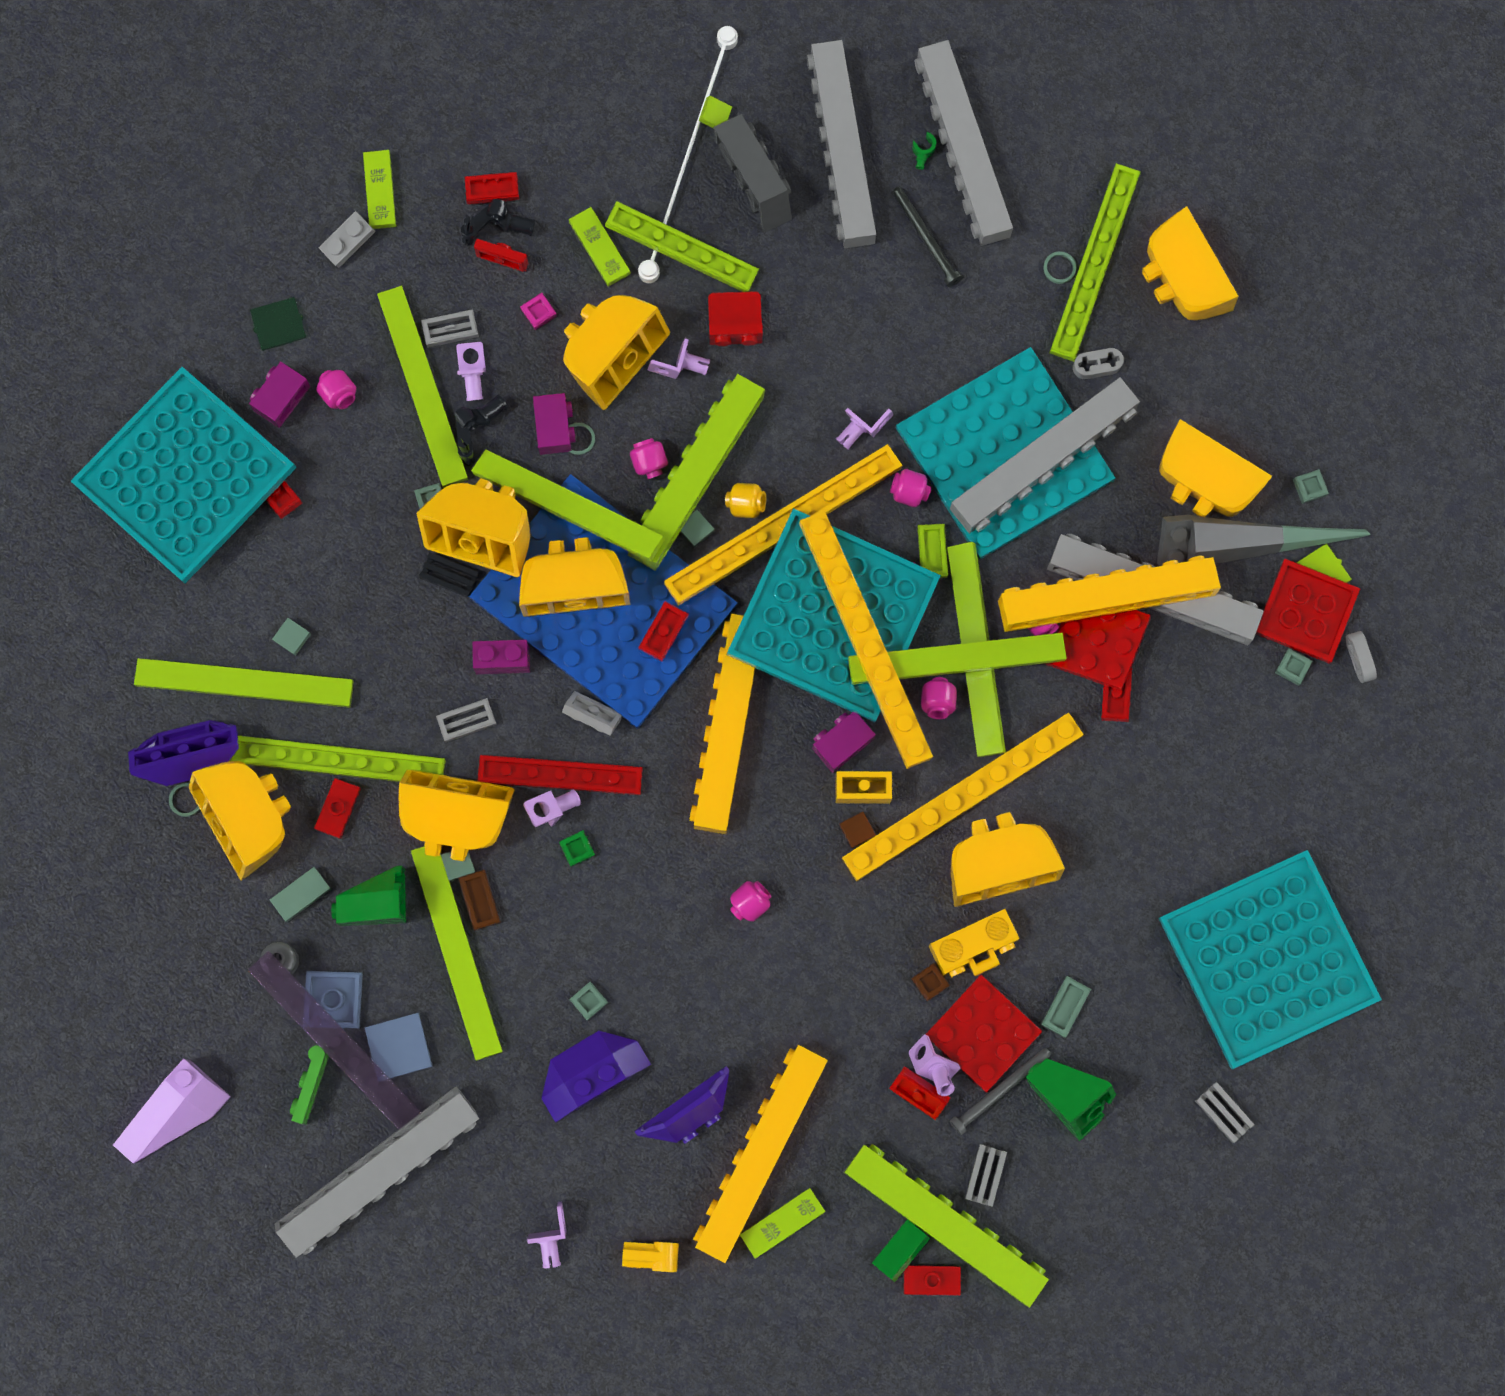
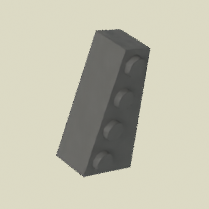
M742 114L714 126L716 143L731 171L734 170L741 190H746L754 214L759 212L760 226L764 233L791 221L792 215L788 195L791 193L790 186L785 178L781 180L778 175L780 172L776 162L773 159L769 160L767 157L768 151L762 140L758 142L755 136L757 134L751 122L747 123Z

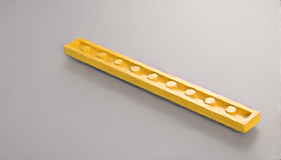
M885 445L666 579L664 585L678 606L774 548L793 508L809 516L823 511L827 515L901 470L903 465L889 445Z
M823 511L800 520L799 525L906 769L932 759L933 755L826 512Z
M1070 713L1065 714L842 857L843 862L857 882L1080 739L1084 734Z

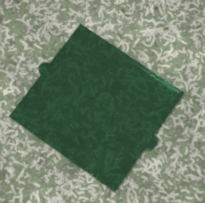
M295 297L250 310L255 326L253 331L258 336L262 351L307 338L302 324L303 315L299 313Z

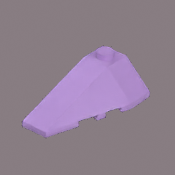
M183 1058L157 1088L113 1146L135 1164L177 1137L186 1134L189 1130L211 1119L231 1096L191 1060Z

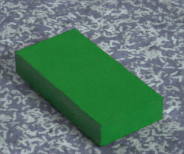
M907 1219L872 1264L893 1282H896L930 1238Z

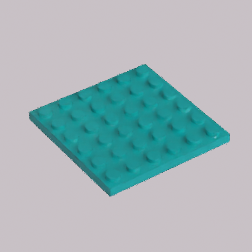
M1031 347L896 425L898 433L967 542H974L976 544L979 560L1115 480V476L1094 445L1086 453L1083 454L1080 451L1074 455L1075 460L1066 468L1058 467L1052 472L1054 476L1046 483L1041 485L1038 482L1031 488L1033 490L1032 493L1021 501L1017 498L1010 503L1012 507L1001 516L995 514L989 519L991 523L980 532L975 529L969 534L951 512L950 506L955 499L1073 412Z
M181 367L83 467L71 482L186 584L297 467L185 368Z
M793 508L726 655L876 722L881 709L869 683L854 685L851 683L848 657L856 655V652L799 525L800 520L810 516ZM832 526L886 651L908 650L941 575Z
M1308 850L1159 918L1231 1069L1237 1068L1382 1000Z

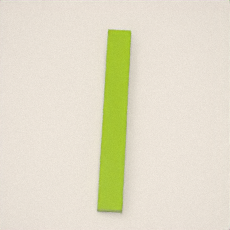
M1117 163L1114 167L1049 352L1050 354L1073 362L1075 361L1141 171Z
M399 286L378 293L377 296L442 487L445 488L451 484L467 481L468 477L462 459L458 454V448L403 287Z
M486 449L471 470L475 476L488 480L500 488L504 485L512 487L516 496L649 562L653 560L665 541L662 535Z
M968 542L947 547L961 644L990 641L976 544ZM994 669L965 672L977 757L981 758L1006 753Z
M1063 633L887 652L899 679L1062 662L1067 659ZM857 655L849 656L848 662L852 685L869 683Z
M139 658L137 659L134 680L136 687L348 708L351 707L354 684L352 679Z
M238 736L239 749L229 760V762L240 761L251 766L400 782L407 770L444 775L446 762L444 758Z
M425 846L411 850L475 1060L478 1061L502 1053L503 1050L441 854L436 857L426 855Z

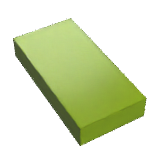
M945 524L918 525L920 566L941 575L940 578H947Z

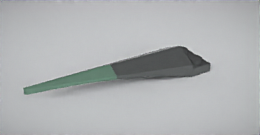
M1195 515L1168 516L1162 519L1157 565L1162 566L1163 563L1171 560H1178V563L1188 562L1190 558L1195 556L1213 557L1215 564L1364 537L1370 535V533L1366 529L1282 526Z

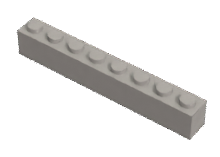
M838 40L811 44V54L807 55L808 69L814 72V78L811 79L812 93L818 95L819 102L815 103L817 119L822 118L823 126L819 127L821 143L826 142L827 151H823L825 167L830 166L831 175H828L829 191H834L835 200H832L833 214L839 217L840 224H836L838 240H843L844 248L875 244L876 230L843 42Z
M949 40L919 48L917 59L914 60L916 71L923 76V91L926 98L930 97L932 106H930L933 120H938L941 129H938L941 143L947 146L948 152L946 157L949 167H954L957 175L954 176L957 190L963 193L964 200H962L964 211L966 215L970 214L973 222L970 225L974 239H979L981 246L1010 238L1013 226Z
M1119 377L955 499L950 506L951 512L969 534L975 529L980 532L991 523L989 519L995 514L1003 515L1012 507L1010 503L1017 498L1021 501L1033 491L1031 488L1038 482L1043 485L1054 476L1052 472L1058 467L1064 469L1075 460L1074 455L1080 451L1083 454L1096 444L1094 441L1101 435L1106 438L1116 430L1115 425L1121 420L1126 423L1137 414L1136 409L1140 401Z
M1061 534L1047 570L1077 581L1090 574L1106 576L1115 570L1125 569L1126 572L1135 571L1137 567L1152 564L1146 562L1139 564L1131 561L1132 558L1126 554L1116 553L1115 555L1107 552L1106 548L1096 543L1089 545L1081 542V538L1073 534H1066V536ZM1218 591L1212 597L1148 607L1247 646L1253 641L1264 612L1258 609V605L1255 603L1234 600L1231 594L1223 591Z
M454 1087L274 1224L275 1232L296 1258L302 1253L304 1255L310 1253L317 1246L316 1242L324 1236L330 1237L339 1230L341 1223L347 1219L352 1220L363 1211V1207L370 1201L374 1203L381 1199L386 1193L385 1190L391 1185L402 1183L408 1177V1173L416 1166L418 1168L424 1166L430 1161L432 1154L439 1149L442 1151L448 1148L454 1142L453 1138L461 1132L467 1133L473 1129L476 1121L479 1119L477 1112L458 1087Z

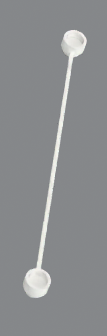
M722 27L717 33V43L721 47V51L663 221L664 224H667L701 123L699 118L706 97L710 96L724 51L733 49L737 45L738 34L733 27ZM655 250L651 260L643 261L638 268L639 277L645 283L655 282L660 275L659 266L654 261L657 254Z

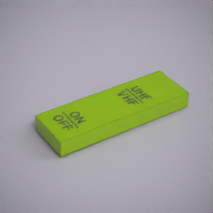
M390 151L363 152L369 225L373 229L396 227Z
M592 207L569 219L571 227L608 287L631 274Z
M809 1188L741 1233L740 1236L756 1259L823 1214L825 1210Z

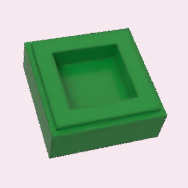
M584 830L559 841L570 867L595 856Z

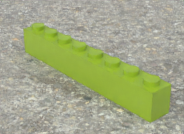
M739 374L736 375L733 381H727L722 390L723 398L720 402H714L708 413L711 417L706 424L703 422L700 424L695 433L697 439L694 444L686 446L681 456L683 458L682 463L679 467L675 465L668 476L670 482L666 488L661 487L654 498L656 504L653 509H647L641 518L640 523H642V526L662 535L665 541L651 562L629 551L628 556L654 571L657 570L764 399V388Z
M871 1144L869 1148L863 1145L844 1171L846 1175L1025 1306L1031 1307L1049 1280L1044 1276L1045 1269L1033 1261L1027 1264L1020 1259L1023 1254L1010 1244L1005 1248L997 1242L1000 1238L997 1234L987 1227L984 1231L974 1225L977 1221L965 1211H962L961 1214L957 1213L951 1208L954 1203L942 1194L935 1197L928 1191L931 1186L918 1177L915 1181L905 1175L908 1170L894 1160L890 1164L882 1157L885 1153L875 1145Z

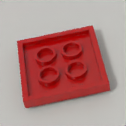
M1284 559L1264 607L1256 635L1330 664L1333 661L1360 588Z
M1130 610L1061 622L1057 633H1063L1067 659L1062 662L1046 663V665L1122 691L1151 615L1137 610Z
M980 975L925 1035H928L931 1042L951 1061L958 1063L960 1069L987 1093L1040 1035L1042 1030L986 978Z

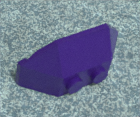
M208 720L157 733L144 741L137 749L133 748L128 752L129 771L133 776L164 786L189 781L192 772L229 762L239 749L237 727L233 724L227 725L223 722Z
M597 1031L550 1060L541 1099L556 1123L649 1067L651 1063L638 1041Z
M727 1066L636 1129L635 1133L637 1136L674 1143L682 1140L686 1144L698 1135L696 1129L703 1124L708 1128L720 1120L719 1113L723 1111L730 1072Z

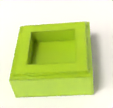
M712 96L706 97L699 121L714 128V126L728 120L732 106Z

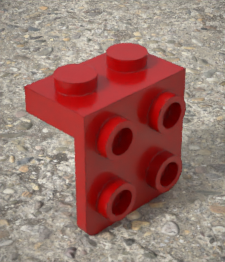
M726 292L711 293L708 296L710 345L728 346L730 344H743L750 346L762 343L763 328L760 293Z

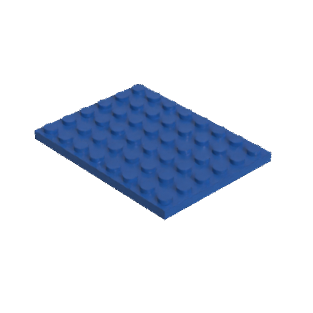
M570 474L562 483V487L627 518ZM541 509L529 523L530 541L525 562L534 556L549 554L550 541H564L565 552L575 551L574 539L588 537L592 549H610L616 553L622 566L631 605L523 617L519 606L522 571L519 577H515L492 569L469 597L522 640H527L531 647L638 729L737 607L738 602L713 584L678 606L664 585V581L689 565L669 550L657 570L654 571L628 556L627 550ZM666 601L688 613L689 616L663 662L642 652L638 647L663 603Z

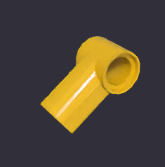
M624 1242L622 1266L652 1268V1271L677 1272L679 1243L654 1242V1244Z

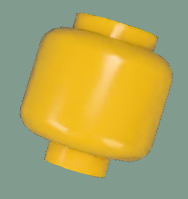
M736 483L731 491L726 493L725 505L727 508H730V512L734 517L757 518L760 512L765 510L766 493L757 484Z

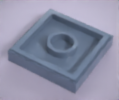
M306 971L303 1027L360 1029L363 973Z
M419 1013L365 1027L378 1082L433 1067Z

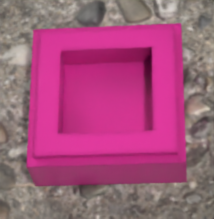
M543 293L520 306L521 311L535 330L557 317V313Z

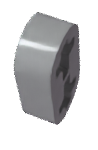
M1115 348L1085 352L1076 357L1073 364V372L1081 379L1113 375L1121 369L1124 357ZM1108 356H1111L1112 360H1117L1114 367H1111L1110 363L1101 364V362H1105ZM1082 361H1086L1088 365L1096 364L1090 366L1088 371H1085L1083 367L1079 368Z
M1361 631L1347 634V648L1359 681L1364 683L1375 680L1377 678L1376 668L1364 634Z

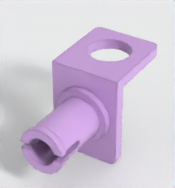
M684 339L680 347L676 366L651 360L647 370L674 379L678 377L683 368L706 375L710 359L689 354L688 350H686L689 339Z
M483 343L458 344L456 346L459 365L457 374L465 379L466 400L483 399L480 375L486 372ZM469 348L475 349L479 355L477 362L474 364L466 363L463 358L464 352Z
M847 408L845 412L852 422L836 440L849 450L863 432L869 433L874 438L893 416V412L888 409L871 428Z
M573 789L554 798L551 791H548L524 802L523 805L535 827L547 822L550 826H553L562 817V812L579 806L581 801L578 793ZM536 803H539L545 817H539L535 814L534 805Z
M924 1034L909 1050V1056L915 1072L934 1081L938 1095L948 1096L955 1089L951 1078L958 1072L960 1066L956 1062L937 1055L929 1036ZM925 1046V1054L923 1058L919 1060L918 1052L921 1047Z
M562 1201L557 1204L559 1230L528 1234V1244L539 1243L541 1246L543 1268H550V1256L553 1268L561 1265L557 1241L565 1239L567 1233Z

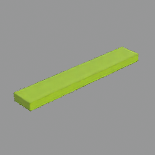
M616 201L605 223V227L742 292H749L759 270L740 259Z

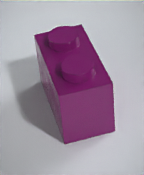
M280 361L277 367L274 366L269 370L262 387L254 390L249 404L254 412L280 428L311 386L305 377Z
M565 393L533 396L540 455L572 451L571 443H576L574 427H569L568 421L569 417H573L572 402H566Z
M527 640L472 642L473 669L476 674L530 673V652Z
M843 713L834 721L836 724L834 728L829 732L826 729L822 730L813 739L815 741L812 747L813 751L832 773L836 772L875 739V733L857 713Z

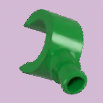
M929 132L926 133V139L931 144V148L922 150L915 141L912 144L913 153L917 156L916 168L920 170L924 169L927 158L934 154L936 148V139Z

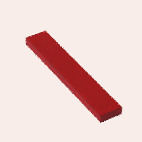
M480 755L477 781L496 785L641 795L643 767Z

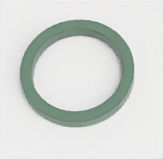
M1054 252L1044 262V274L1053 283H1067L1076 273V262L1068 253ZM1056 256L1066 257L1073 267L1071 275L1065 279L1053 278L1047 270L1049 260Z
M573 423L569 427L581 426L589 430L592 441L589 447L583 451L572 450L569 452L574 455L586 454L595 444L594 431L587 424Z
M182 783L171 791L169 805L177 815L190 817L200 811L199 806L192 812L181 813L176 810L173 804L175 793L180 788L189 787V783Z

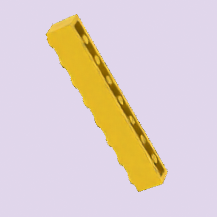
M1195 556L1190 558L1188 562L1178 563V560H1171L1159 567L1152 568V565H1143L1137 567L1135 571L1126 572L1125 569H1119L1110 572V575L1099 576V574H1090L1077 581H1073L1072 578L1059 580L1057 584L1053 585L1037 583L1032 585L1030 589L1020 590L1019 587H1013L1001 593L998 604L1004 631L1008 632L1212 597L1218 593L1221 586L1214 558Z
M731 614L730 621L724 622L722 637H727L726 646L720 647L718 663H722L721 674L715 673L713 689H718L716 700L711 699L708 715L713 716L712 725H706L704 741L708 742L707 752H701L699 768L704 769L702 779L697 778L694 794L699 795L697 806L692 805L689 820L694 822V829L720 834L727 833L755 673L754 667L726 655L744 617L736 614Z
M800 1045L797 1046L796 1050L789 1049L783 1061L788 1066L783 1075L777 1073L770 1087L775 1090L771 1099L765 1098L757 1112L762 1117L758 1125L751 1124L745 1136L749 1140L745 1150L739 1148L732 1164L736 1165L732 1176L726 1173L719 1189L723 1190L719 1201L713 1199L706 1214L711 1217L706 1227L700 1224L693 1240L698 1242L695 1248L726 1263L828 1061L827 1059Z

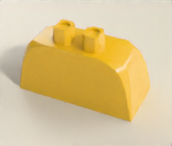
M1186 206L1152 233L1147 247V253L1151 262L1142 269V274L1148 283L1160 278L1164 285L1154 289V294L1159 304L1173 300L1178 311L1188 320L1207 319L1234 310L1238 295Z
M626 295L612 296L601 302L597 307L587 303L580 314L585 320L583 324L578 326L573 322L564 330L569 339L564 352V364L579 386L602 410H606L670 335V330L658 307Z
M1181 419L1168 441L1159 466L1161 475L1175 486L1171 499L1183 505L1189 495L1194 497L1198 502L1192 511L1202 517H1206L1212 509L1228 517L1236 516L1247 507L1272 477V475Z
M480 478L475 485L457 483L446 486L434 495L416 514L423 544L427 550L519 577L530 541L527 510L515 500V491L512 487L504 485L499 492H495L490 481Z
M588 537L574 539L575 551L565 552L564 541H550L549 554L534 556L524 564L519 606L523 617L631 605L622 566L616 553L610 549H592Z
M230 761L192 772L189 790L239 879L242 881L266 863L281 847L285 835L281 817L290 811L291 806L285 796L272 801L268 793L278 789L277 781L272 773L258 777L245 763Z
M407 770L399 783V816L401 826L407 834L425 842L426 855L440 856L442 845L452 846L451 859L465 861L469 849L487 848L496 842L515 789L462 778Z
M1010 812L996 816L999 829L990 832L986 819L973 821L971 824L972 836L958 843L952 853L951 882L954 906L958 907L1060 880L1065 868L1047 832L1036 824L1016 825Z

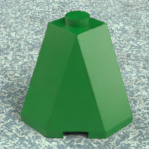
M395 866L336 895V903H332L331 906L332 919H336V924L339 926L406 923L405 868L403 866Z
M1047 1058L1042 1063H1036L1026 1076L1030 1087L1078 1141L1082 1140L1101 1122L1104 1117L1102 1111L1105 1103H1112L1116 1096L1113 1086L1108 1081Z

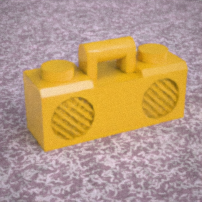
M1003 909L931 943L929 948L943 976L949 973L952 978L966 971L964 966L969 964L973 975L977 976L1000 965L995 951L999 950L1000 954L1014 949V942L1019 940V936L1006 909ZM985 952L988 953L989 958L975 963L974 957Z

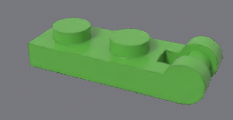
M317 1045L312 1046L308 1051L311 1063L308 1072L304 1071L299 1082V1087L302 1090L299 1099L295 1098L290 1109V1114L293 1115L291 1121L307 1125L329 1058L328 1050Z

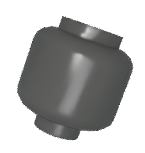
M273 942L262 951L260 963L263 971L269 976L284 979L293 975L297 970L299 956L296 950L289 944Z

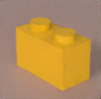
M837 771L836 803L890 804L892 800V772Z

